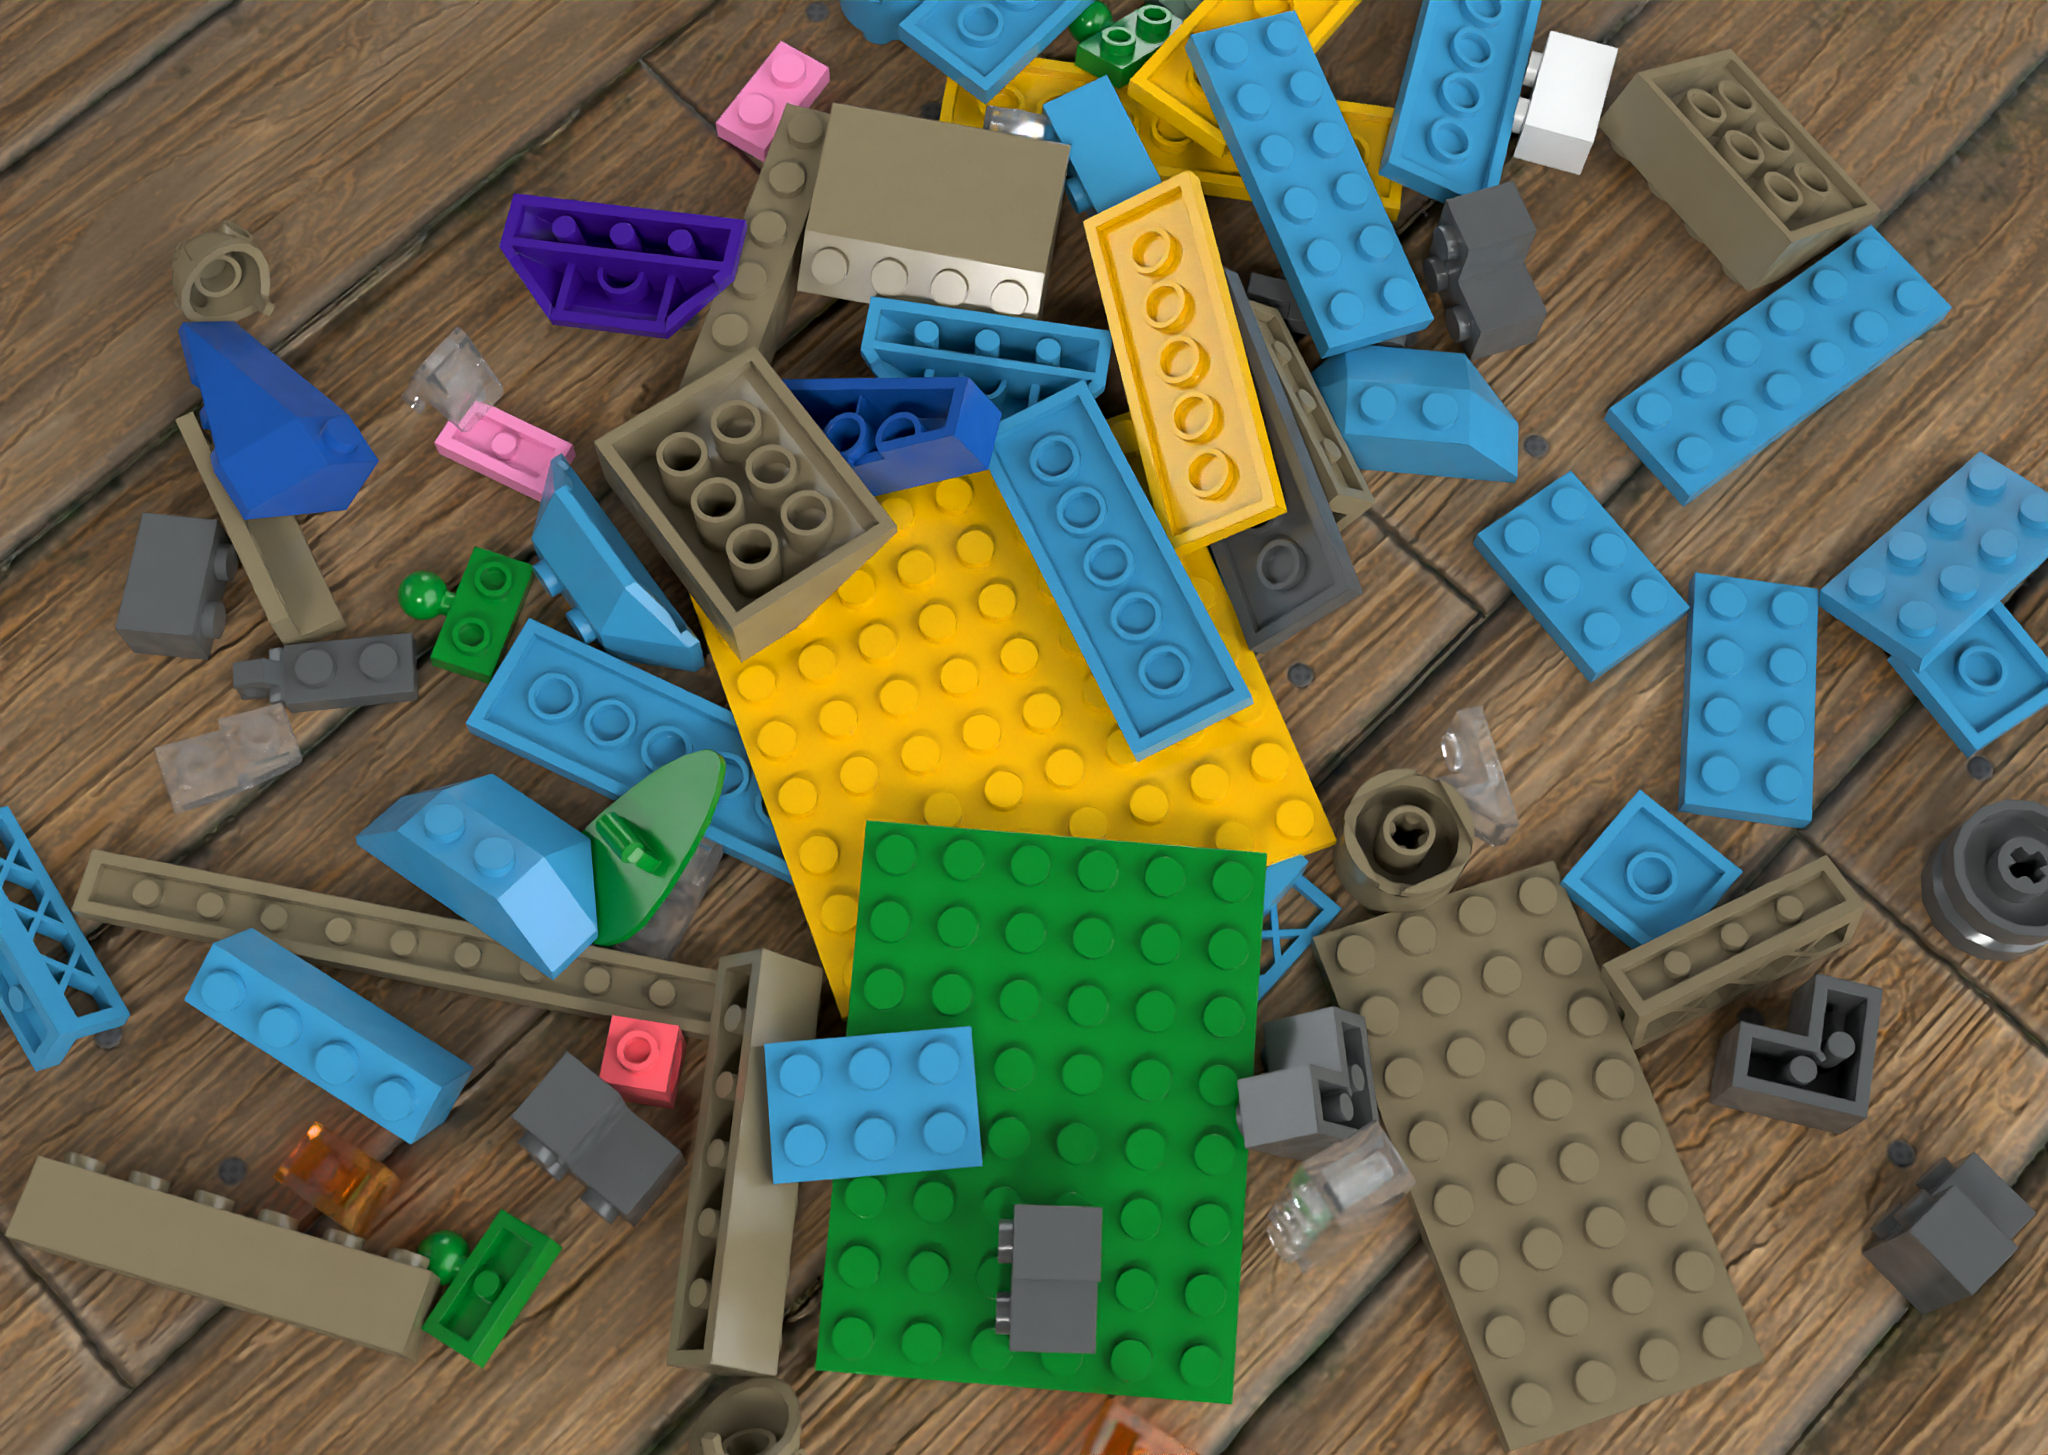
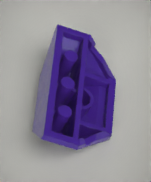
M514 193L499 247L552 325L669 339L735 280L748 225L746 220Z

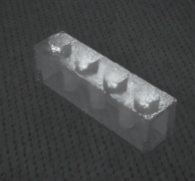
M1375 1119L1301 1163L1267 1215L1273 1224L1267 1228V1234L1283 1261L1289 1264L1295 1260L1304 1274L1372 1233L1417 1182Z

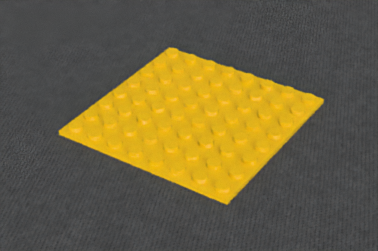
M1130 412L1106 419L1154 510ZM989 469L875 496V499L897 525L898 532L796 629L742 663L689 593L843 1022L848 1020L866 820L1267 853L1266 869L1272 864L1298 855L1305 856L1336 844L1337 839L1254 652L1248 648L1231 600L1207 546L1181 556L1179 559L1250 691L1254 704L1139 762L1136 761Z

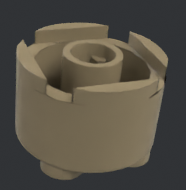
M1405 768L1379 773L1358 788L1345 810L1335 833L1337 839L1336 844L1333 845L1335 870L1347 892L1374 916H1380L1389 912H1415L1436 904L1449 894L1468 863L1474 842V820L1467 803L1452 785L1440 778L1435 781L1429 777L1416 774L1418 770ZM1394 837L1399 844L1410 842L1413 849H1407L1404 845H1397L1392 838Z

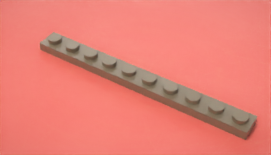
M92 849L71 910L82 919L210 944L253 928L307 963L611 1022L612 1015L678 1025L684 1037L709 1041L718 970L589 946L558 977L552 980L467 921Z

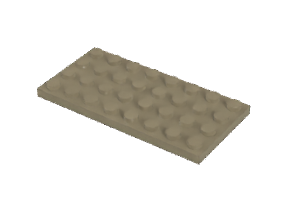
M1553 860L1449 893L1436 904L1419 911L1406 913L1389 912L1312 937L1310 944L1332 1005L1365 1017L1380 1130L1505 1453L1765 1361L1608 988L1600 978V969L1567 891L1560 885L1562 879Z

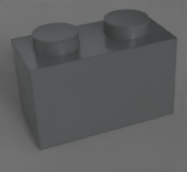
M142 513L115 627L134 653L202 660L210 659L214 639L221 638L225 628L226 609L222 600L226 582L234 580L239 556L232 541L218 520Z

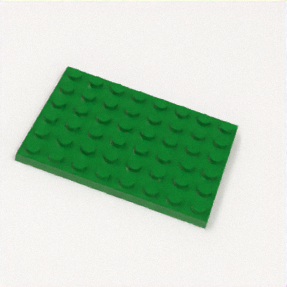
M866 820L846 1037L971 1026L983 1166L833 1179L816 1371L1232 1405L1248 1149L1245 1148L1244 1137L1241 1135L1236 1121V1107L1240 1102L1237 1080L1252 1077L1254 1069L1267 853ZM1013 1205L1102 1207L1100 1282H1097L1096 1354L1009 1351V1335L995 1334L997 1291H1011L1012 1265L1009 1263H998L999 1219H1013Z

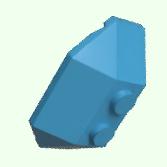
M871 296L861 344V356L876 378L969 377L1002 412L1000 421L1083 379L1094 399L1105 391L1112 337L1109 330Z
M1368 345L1330 356L1311 373L1359 469L1508 483L1516 482L1518 475L1519 424L1465 354Z
M562 453L551 459L531 538L539 562L534 564L532 569L550 597L553 598L561 593L569 603L572 610L565 614L576 634L587 645L595 640L604 653L622 661L696 672L704 667L705 662L700 641L599 506Z
M494 774L402 796L355 837L358 846L552 980L558 977L598 938L590 838Z

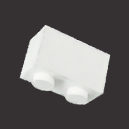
M1550 31L1543 53L1532 51L1526 67L1522 85L1532 87L1529 99L1519 97L1511 132L1519 134L1513 157L1570 173L1581 174L1594 142L1618 48Z

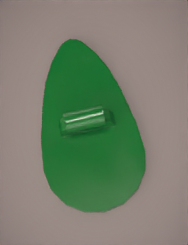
M705 749L684 755L661 766L607 807L581 832L591 840L598 938L591 945L608 947L627 941L649 922L671 893L700 844L718 804L726 772L725 760L719 753Z

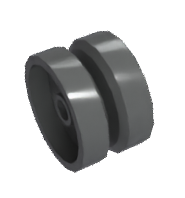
M2005 799L1983 806L1930 852L1921 874L1922 902L1933 926L1955 948L1982 960L2008 962L2033 954L2048 943V807L2035 801Z

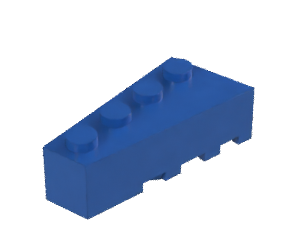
M969 377L782 379L874 497L985 471L989 468L1002 412Z

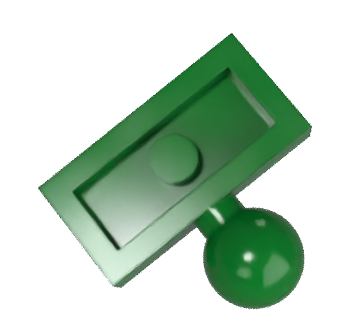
M1095 0L1068 26L1072 37L1080 43L1077 45L1075 66L1098 78L1107 75L1111 84L1121 89L1129 84L1130 79L1184 20L1172 15L1168 9L1162 6L1147 3L1115 22L1108 6L1100 0Z
M475 546L456 593L448 591L444 580L433 572L422 570L407 575L400 583L397 593L398 603L403 612L409 617L421 621L434 619L440 614L446 616L430 656L432 666L489 684L500 667L534 580L533 565Z
M502 1209L472 1253L466 1240L456 1232L438 1230L430 1233L419 1243L416 1253L430 1259L427 1270L440 1277L442 1286H450L421 1329L476 1365L484 1368L562 1250V1247L548 1236Z

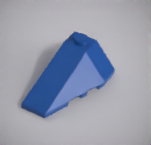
M183 322L178 333L191 383L201 391L204 406L199 412L202 427L203 429L211 430L215 446L210 455L215 475L243 519L347 510L379 462L350 416L236 322Z

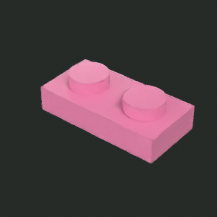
M781 41L716 122L717 135L764 162L786 103L809 108L830 82L829 67Z
M468 394L464 396L434 442L439 454L541 502L551 459L562 453L569 464H571L576 456L573 444Z

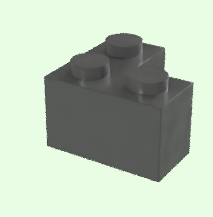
M1514 181L1447 199L1438 225L1434 228L1433 240L1427 258L1423 261V274L1426 284L1432 293L1438 292L1446 309L1445 321L1449 335L1455 343L1461 342L1470 361L1534 343L1547 315V310L1524 263L1537 230Z
M1816 973L1791 995L1787 1032L1740 1021L1718 1040L1709 1103L1840 1135L1865 1120L1868 1114L1883 989Z
M1332 1006L1263 1023L1265 1045L1262 1048L1261 1060L1265 1074L1237 1080L1240 1102L1236 1107V1121L1239 1131L1244 1137L1245 1148L1308 1163L1383 1149L1365 1017Z
M568 1051L511 1115L512 1119L524 1133L517 1143L529 1153L528 1157L556 1181L560 1182L568 1173L587 1190L580 1197V1200L610 1225L618 1216H621L630 1225L635 1227L687 1165L682 1152L628 1109L619 1092Z
M1975 1152L1954 1163H1951L1946 1157H1942L1926 1170L1915 1182V1185L1921 1191L1916 1193L1904 1205L1900 1201L1897 1202L1877 1219L1870 1229L1878 1237L1862 1252L1876 1269L1922 1315L1972 1296L2019 1248L2011 1239L2036 1214Z
M1013 1205V1219H999L998 1263H1009L1012 1265L1011 1291H997L995 1334L1009 1335V1351L1096 1354L1097 1282H1100L1102 1207Z

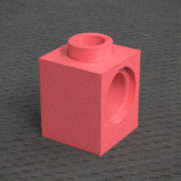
M612 1015L599 1077L619 1092L624 1102L674 1109L687 1043L680 1026Z

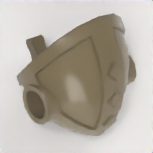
M224 220L218 230L202 233L182 243L179 242L172 253V284L176 295L173 302L184 313L186 318L193 322H235L256 311L270 316L275 308L269 299V265L261 250L252 243L253 236L234 222Z
M752 1377L732 1385L713 1399L698 1417L689 1436L690 1455H807L806 1451L800 1448L802 1426L799 1399L789 1384L775 1377Z

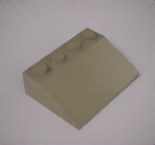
M1731 49L1637 72L1598 123L1601 130L1610 138V145L1613 150L1621 157L1629 160L1646 178L1650 191L1673 208L1684 221L1687 232L1697 241L1704 243L1722 263L1724 273L1733 282L1742 285L1747 292L1780 280L1873 220L1881 212L1876 204Z
M833 102L805 229L797 291L870 304L871 296L1042 321L1071 144Z
M755 345L593 441L605 480L741 663L796 629L898 532L894 521Z

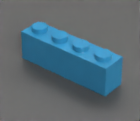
M1107 75L1042 105L1043 128L1037 130L1038 138L1071 144L1067 169L1069 179L1065 181L1064 189L1077 214L1086 211L1088 217L1091 218L1162 183Z
M253 928L212 944L184 999L193 1007L409 1144H413L445 1122L474 1069L473 1066Z

